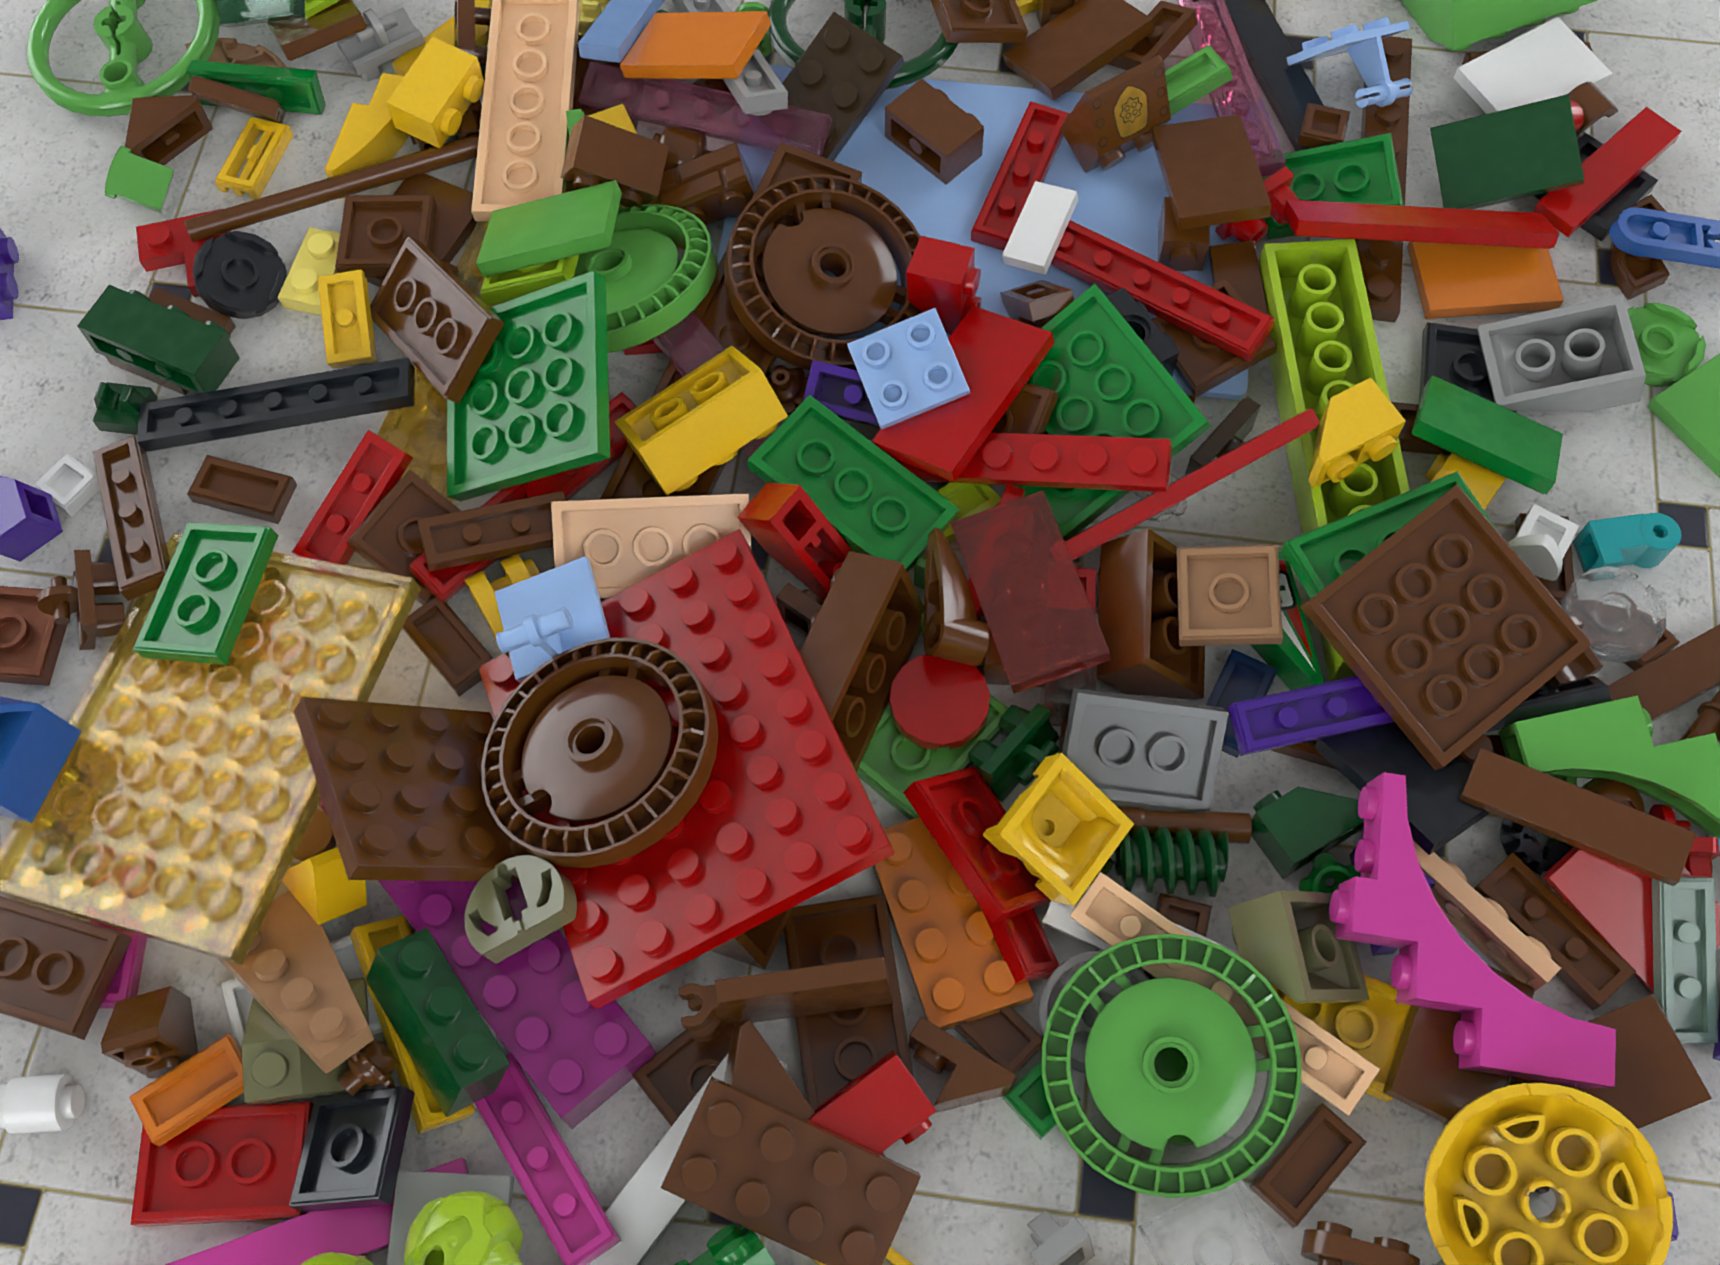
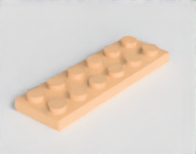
M580 0L492 1L471 210L475 221L489 222L492 211L566 193L567 180L560 177L569 143L566 111L573 108L581 9Z

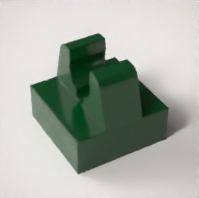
M100 382L94 397L97 410L93 422L100 431L136 435L138 433L140 404L156 401L158 397L151 387Z

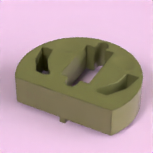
M521 855L506 859L495 865V868L486 873L474 887L465 912L467 937L477 952L497 964L575 920L577 912L575 890L570 880L561 871L540 857ZM513 875L520 880L528 908L521 911L522 921L514 919L505 891L512 886L511 877ZM487 922L498 930L488 936L482 924Z

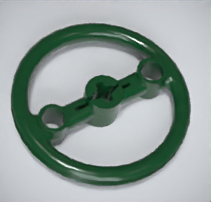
M772 0L768 10L771 22L769 27L770 38L779 56L793 68L805 52L794 41L787 27V15L796 0ZM845 0L844 18L861 29H864L865 7L868 6L865 32L884 43L886 34V0ZM941 32L937 41L928 50L903 64L886 89L908 85L930 75L950 58L958 43H947L943 32Z

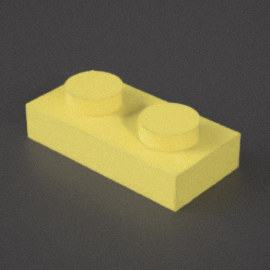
M309 227L278 295L283 308L321 315L317 277L337 273L335 265L340 233Z

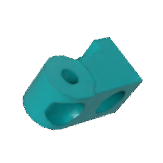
M1648 513L1589 521L1572 543L1589 584L1607 581L1619 566L1632 564L1641 568L1658 566L1680 543L1682 535L1680 527L1671 517L1662 513Z

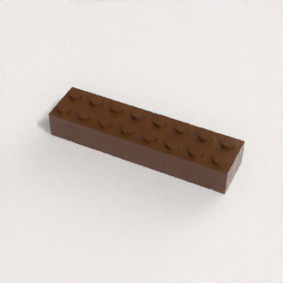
M849 551L841 568L837 569L833 574L830 591L821 609L816 611L812 617L810 631L800 650V654L857 772L889 703L892 681L901 667L908 662L920 636L924 605L902 562ZM794 907L721 944L711 951L765 970Z

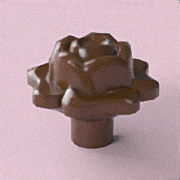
M778 365L773 373L768 374L767 380L787 415H791L803 402L808 378H804L805 372L802 368L790 369L783 365Z
M374 1038L373 1041L348 1058L350 1069L338 1082L352 1096L365 1084L377 1086L380 1083L387 1088L395 1087L391 1074L398 1062L392 1056V1051L382 1041L377 1042Z

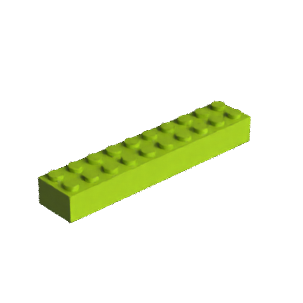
M1355 239L1264 244L1259 258V268L1268 315L1274 317V327L1269 335L1277 344L1276 353L1269 356L1281 423L1310 408L1314 410L1318 420L1321 421L1331 397L1370 377L1390 400ZM1319 427L1285 445L1302 534L1410 491L1399 438L1396 440L1398 442L1397 447L1385 458L1376 462L1370 458L1357 465L1356 469L1343 480L1334 483L1330 479L1314 488L1308 482V476ZM1320 632L1329 682L1356 676Z

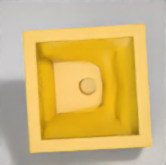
M1061 752L1045 757L1033 773L1036 780L1019 795L998 825L986 829L983 836L1000 852L1017 857L1023 862L1031 875L1039 877L1040 879L1036 882L1035 886L1051 901L1075 906L1134 823Z

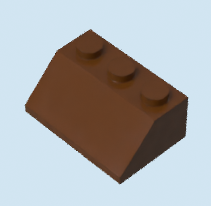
M1149 528L1101 545L1100 567L1098 571L1099 597L1096 614V655L1094 658L1095 678L1125 694L1189 700L1204 698L1205 646H1179L1178 547Z

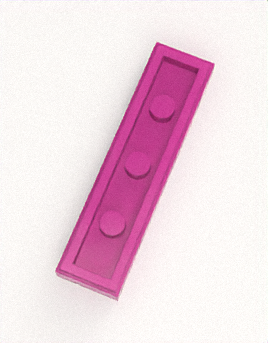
M509 1053L506 1055L510 1066L496 1091L475 1102V1105L563 1264L587 1265L618 1244L621 1239L520 1064Z

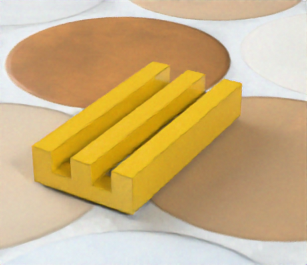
M250 116L215 179L219 191L228 192L229 189H233L235 195L243 196L247 192L250 198L259 199L294 136L290 126ZM262 130H264V132H263L261 138L259 139L257 145H254V143L256 142V140H257V138H258L260 132H261ZM246 158H247L248 161H247V163H246L244 169L242 170V172H241L239 178H236V176H237L238 172L240 171V169H241V167H242L244 161H245Z

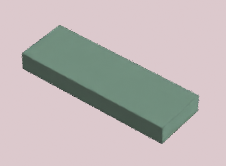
M1681 876L1679 883L1675 886H1670L1651 878L1654 996L1681 1043H1718L1715 879L1707 876Z

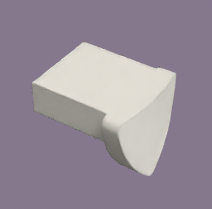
M1533 504L1515 538L1509 541L1508 544L1534 575L1555 581L1561 573L1562 559L1579 525Z

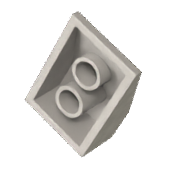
M1623 294L1477 326L1494 401L1511 411H1596L1636 403L1641 400L1646 374Z

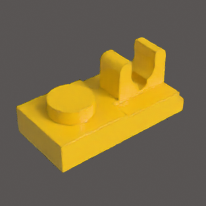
M362 270L318 276L327 364L334 369L377 362L368 282Z

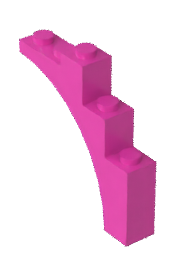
M1384 772L1366 783V786L1360 792L1358 800L1359 818L1364 819L1363 839L1359 840L1354 856L1355 870L1361 872V877L1355 876L1339 884L1338 890H1335L1332 894L1329 916L1331 922L1336 923L1335 938L1399 948V954L1394 957L1391 966V983L1394 988H1397L1396 1003L1461 1013V1020L1457 1022L1453 1034V1047L1455 1053L1459 1054V1069L1586 1089L1615 1087L1616 1029L1571 1018L1531 999L1493 972L1461 939L1437 904L1420 867L1407 818L1406 776Z

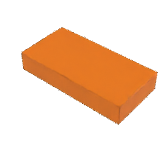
M228 1033L129 1096L153 1144L159 1147L244 1093L242 1049L237 1039Z

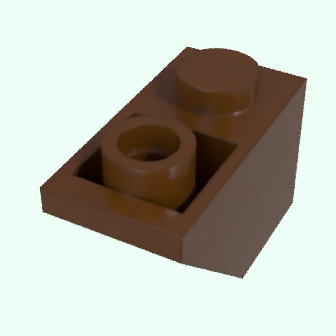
M168 986L116 1001L101 1041L102 1054L124 1064L125 1067L132 1068L146 1075L147 1078L161 1077L198 1053L191 998L174 987Z

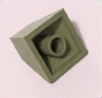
M1280 890L1228 907L1232 921V937L1238 948L1239 956L1248 961L1270 983L1297 1003L1363 1002L1370 1000L1355 941L1335 938L1336 923L1331 922L1329 916L1330 900L1333 893Z
M365 978L349 979L348 983L369 1026ZM253 997L242 1041L244 1103L267 1104L348 1092L338 1082L350 1069L348 1059L328 1074H325ZM365 1084L360 1090L374 1088V1086Z

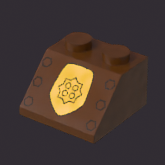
M1157 55L1086 91L1060 127L1061 132L1085 173L1101 166L1103 171L1114 167L1126 157L1124 153L1134 148H1137L1138 152L1149 149L1153 146L1152 127L1167 125L1171 120L1165 67L1161 56Z

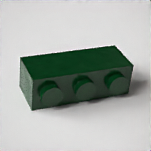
M108 285L77 325L96 353L194 394L217 391L240 359L230 341V334L222 326L212 321H206V323L197 321L173 305H168L166 308L153 303L147 296L136 290L127 292Z
M428 928L379 948L366 981L445 1116L448 1117L493 1094L510 1063Z

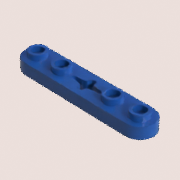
M1630 207L1623 210L1610 226L1609 234L1612 242L1625 253L1720 269V242L1715 241H1720V220Z

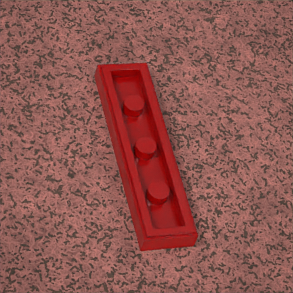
M1029 102L971 230V241L1005 250L1035 181L1044 182L1064 136L1060 127L1070 113Z
M1645 107L1582 163L1584 184L1548 192L1538 201L1533 212L1542 213L1554 228L1567 237L1571 236L1674 144L1682 131L1648 107Z

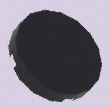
M241 231L225 232V236H219L216 239L212 237L205 241L196 253L193 266V280L198 295L209 308L228 317L248 319L266 314L279 303L278 295L286 280L287 270L278 255V251L270 242L252 233Z

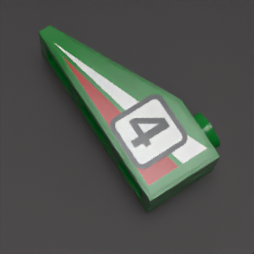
M1281 551L1278 552L1282 644H1256L1251 646L1268 665L1278 669L1276 675L1290 690L1322 684L1324 680L1305 614L1300 608L1302 604L1292 569Z

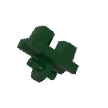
M1039 703L1031 711L1011 705L1001 716L998 724L1001 734L1007 738L999 746L986 739L979 740L968 752L971 766L978 770L985 783L1001 802L1005 800L1019 783L1027 787L1035 778L1033 773L1045 757L1055 755L1059 751V747L1055 744L1059 739V735L1049 721L1051 716L1050 709Z

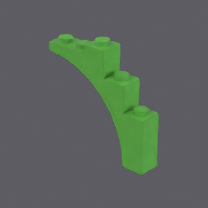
M1638 695L1518 721L1498 731L1505 756L1510 760L1551 776L1586 779L1605 778L1626 783L1635 787L1639 793L1662 804H1668L1710 837L1720 838V745L1716 734L1712 733L1654 746L1651 738L1653 735L1652 720L1648 712L1641 707Z

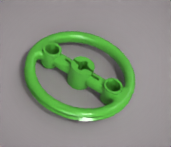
M47 0L34 18L29 31L26 48L27 62L34 80L44 93L59 106L72 112L89 116L110 117L127 115L131 112L133 98L173 96L190 83L191 79L187 69L192 60L208 61L214 50L220 25L218 6L215 0H195L198 10V26L193 41L175 65L147 84H144L137 74V64L149 56L153 47L151 38L137 18V10L143 6L146 0H109V6L101 10L94 19V30L109 50V61L103 65L99 73L100 80L105 86L104 92L100 94H87L73 90L57 80L50 67L49 47L53 34L65 15L81 0Z

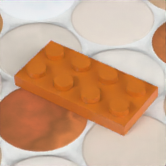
M914 818L883 828L895 854L873 865L882 894L885 895L886 905L926 1020L946 1031L954 1028V1025L964 1021L971 1022L998 1013L1000 1009L1011 1006L1015 1008L1033 1002L1034 995L1029 982L1015 985V980L1000 953L981 907L921 818Z

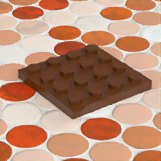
M1458 484L1300 607L1434 770L1445 767L1593 644Z
M301 697L294 709V714L348 880L479 881L486 873L493 870L498 863L515 856L531 855L525 852L497 825L487 808L482 789L481 763L485 742L494 722L490 712ZM513 875L511 877V882H520L516 876Z

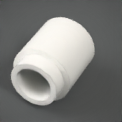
M70 1074L14 1077L7 1084H0V1129H6L10 1134L66 1131L72 1127L75 1119L79 1118L83 1113L85 1105L84 1090L81 1085L76 1084L74 1077Z

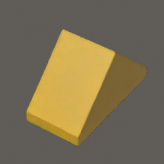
M338 847L310 857L280 874L284 885L318 926L367 905L366 880H348Z

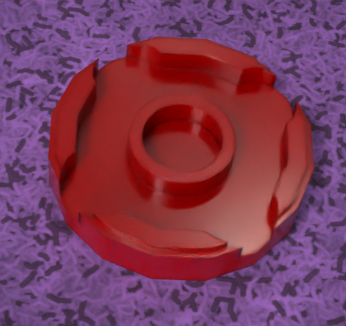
M923 654L901 667L892 681L889 704L894 725L907 740L925 749L936 750V747H949V749H953L969 742L982 729L988 716L990 692L985 677L976 666Z

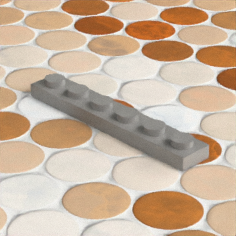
M672 0L680 13L732 12L725 0ZM756 48L737 79H723L745 114L761 116L771 113L772 110L788 108V91L758 48Z

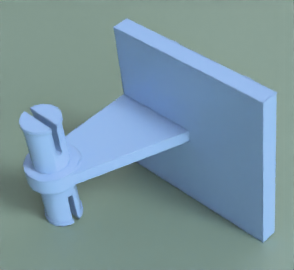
M1389 17L1363 24V31H1359L1357 24L1331 31L1332 40L1328 41L1327 36H1323L1302 43V52L1286 57L1288 66L1348 52L1368 87L1361 88L1355 93V99L1368 96V98L1356 102L1358 107L1364 108L1373 104L1379 107L1391 105L1397 98L1410 96L1413 87L1400 90L1401 87L1412 84L1408 78H1402L1393 82L1390 80L1382 40L1409 30V20L1390 24Z
M936 308L847 344L881 430L971 394Z
M586 556L494 592L504 630L503 632L496 633V640L504 654L509 652L515 679L519 683L542 664L566 650L587 642L610 638L591 564Z

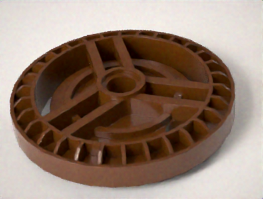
M826 174L799 175L781 180L762 190L747 204L737 218L726 247L724 275L726 290L732 308L744 328L761 346L774 356L795 367L810 371L812 361L815 360L857 370L847 346L848 343L857 339H826L809 334L795 325L819 335L841 337L867 330L878 321L886 324L887 326L884 328H887L921 314L922 312L908 301L906 271L920 235L913 223L897 205L880 192L863 183L841 176ZM792 213L794 226L789 227L780 223L770 235L764 248L762 277L768 293L765 297L754 271V243L760 233L772 222ZM896 266L900 274L901 286L897 285ZM822 270H828L832 272L836 277H830L826 275ZM892 301L900 304L899 311L889 307ZM775 306L785 316L784 318L774 309Z
M606 638L587 642L560 653L542 664L525 678L508 697L494 719L485 742L481 763L482 789L487 808L497 825L525 852L540 857L551 864L562 867L591 868L613 864L640 853L660 841L682 821L697 802L709 780L716 759L719 733L716 711L708 691L683 659L673 651L651 641L636 638ZM646 680L654 681L673 692L678 705L680 722L678 739L670 762L669 759L674 742L672 717L663 699L654 689L645 684ZM527 789L529 794L523 796L522 791ZM551 807L549 813L553 817L574 823L601 822L579 827H559L543 823L532 816Z

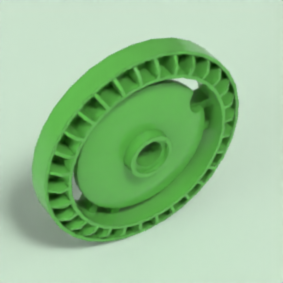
M643 204L641 208L635 206L619 208L611 245L608 248L580 254L573 276L574 278L595 271L606 278L608 353L622 351L642 344L666 332L689 315L708 294L715 280L718 268L717 252L705 224L694 214L682 208L658 204ZM677 247L685 250L681 263Z
M1178 934L1145 935L1120 942L1095 955L1076 971L1059 993L1048 1017L1042 1042L1041 1072L1046 1099L1056 1124L1071 1147L1093 1169L1116 1184L1142 1194L1166 1198L1197 1197L1223 1190L1250 1175L1270 1157L1284 1138L1296 1112L1301 1088V1053L1296 1030L1285 1004L1269 981L1248 961L1223 946L1198 937ZM1161 963L1187 965L1208 972L1226 983L1244 1000L1258 1024L1245 1026L1241 1017L1226 1000L1198 983L1177 978H1157L1132 985L1124 973L1146 965ZM1114 980L1122 991L1105 1004L1097 993L1110 981ZM1089 1003L1099 1015L1093 1023L1086 1044V1078L1097 1107L1107 1121L1120 1132L1116 1145L1110 1142L1092 1124L1081 1107L1072 1080L1070 1069L1071 1046L1077 1024ZM1263 1036L1267 1058L1255 1059L1251 1038ZM1168 1047L1180 1050L1185 1060L1182 1073L1172 1079L1160 1077L1154 1068V1059L1157 1053ZM1267 1071L1263 1099L1255 1117L1239 1137L1226 1148L1209 1157L1184 1163L1161 1162L1168 1139L1172 1136H1187L1194 1142L1195 1147L1199 1148L1225 1134L1235 1125L1245 1111L1252 1096L1256 1073ZM1131 1140L1151 1148L1148 1160L1127 1153Z

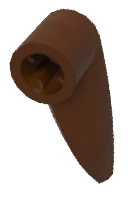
M935 527L928 536L923 619L924 651L929 656L977 666L984 659L988 649L989 627L986 623L977 621L971 589L964 570L943 532Z

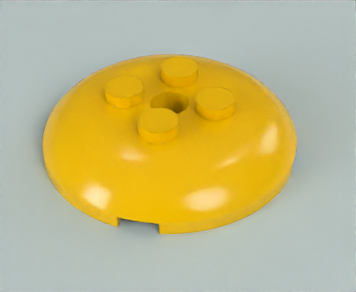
M1522 1083L1509 1085L1488 1092L1467 1104L1455 1114L1437 1138L1430 1153L1424 1178L1423 1200L1426 1221L1433 1243L1445 1265H1663L1671 1243L1673 1207L1671 1196H1668L1664 1177L1657 1162L1659 1159L1643 1134L1632 1122L1604 1101L1574 1088L1556 1084ZM1548 1186L1555 1194V1208L1545 1217H1535L1531 1213L1529 1207L1530 1197L1528 1196L1530 1192H1534L1537 1188Z

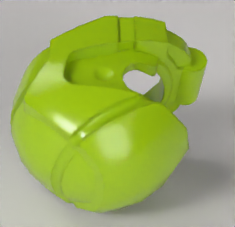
M476 1190L457 1192L444 1198L440 1197L431 1200L419 1212L410 1226L406 1239L404 1265H523L518 1254L523 1241V1233L517 1217L503 1200L488 1192Z

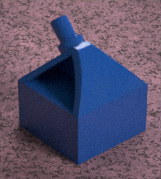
M0 696V816L32 823L82 731L38 703Z

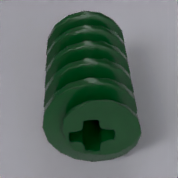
M1137 826L1131 840L1129 833H1127L1115 850V872L1117 876H1121L1124 889L1131 892L1136 878L1142 877L1146 893H1152L1157 879H1163L1167 894H1174L1178 881L1184 880L1188 896H1194L1199 882L1203 881L1206 883L1209 897H1216L1220 884L1225 881L1228 868V835L1226 831H1222L1214 842L1209 830H1200L1193 842L1190 831L1181 828L1178 829L1172 842L1167 827H1159L1151 841L1146 826Z

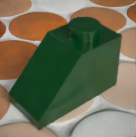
M1299 786L1283 796L1276 790L1262 798L1253 806L1256 813L1251 819L1252 838L1282 879L1312 862L1313 857L1317 853L1330 851L1364 829V819L1359 818L1357 799Z

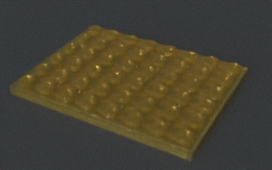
M173 533L166 545L170 562L182 534ZM272 552L227 665L149 659L138 655L133 651V647L158 589L139 596L69 722L82 732L32 823L16 819L0 847V894L242 965L322 798L294 714V709L302 696L367 702L421 587L410 577Z

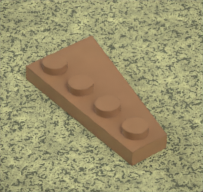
M287 891L209 943L216 958L325 1074H328L374 1040L368 1023L322 925H317L290 891Z

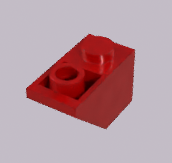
M920 236L906 271L908 301L922 313L936 308L944 330L949 335L953 333L972 306L981 308V297L975 296L981 277V269L975 268V249L965 245Z

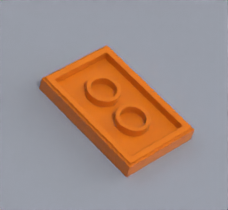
M767 11L655 13L621 62L620 68L625 78L737 79L771 26Z
M1409 242L1407 245L1425 319L1547 311L1560 308L1564 301L1549 249Z

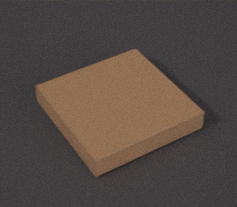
M1278 545L1177 548L1179 646L1282 644Z

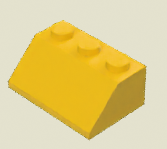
M731 345L614 423L654 481L668 496L674 491H683L692 486L697 481L698 475L713 465H722L733 459L738 453V449L751 440L761 439L771 434L777 428L778 423L788 417L763 371Z

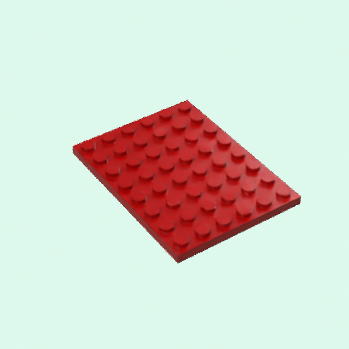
M740 529L601 602L610 638H636L654 642L673 651L690 666L710 695L716 711L719 734L716 759L709 780L700 797L682 821L660 841L634 856L613 864L591 868L562 867L552 864L570 880L575 890L577 899L576 918L563 926L587 1002L596 1010L895 854L753 552ZM505 654L490 660L479 668L494 718H496L508 697L520 685L515 679L510 656ZM646 680L645 684L654 689L663 699L672 717L674 742L669 759L670 762L678 739L680 723L678 705L673 692L654 681ZM527 789L522 791L523 796L529 794ZM551 807L532 816L543 823L559 827H579L601 822L574 823L553 817L549 813Z

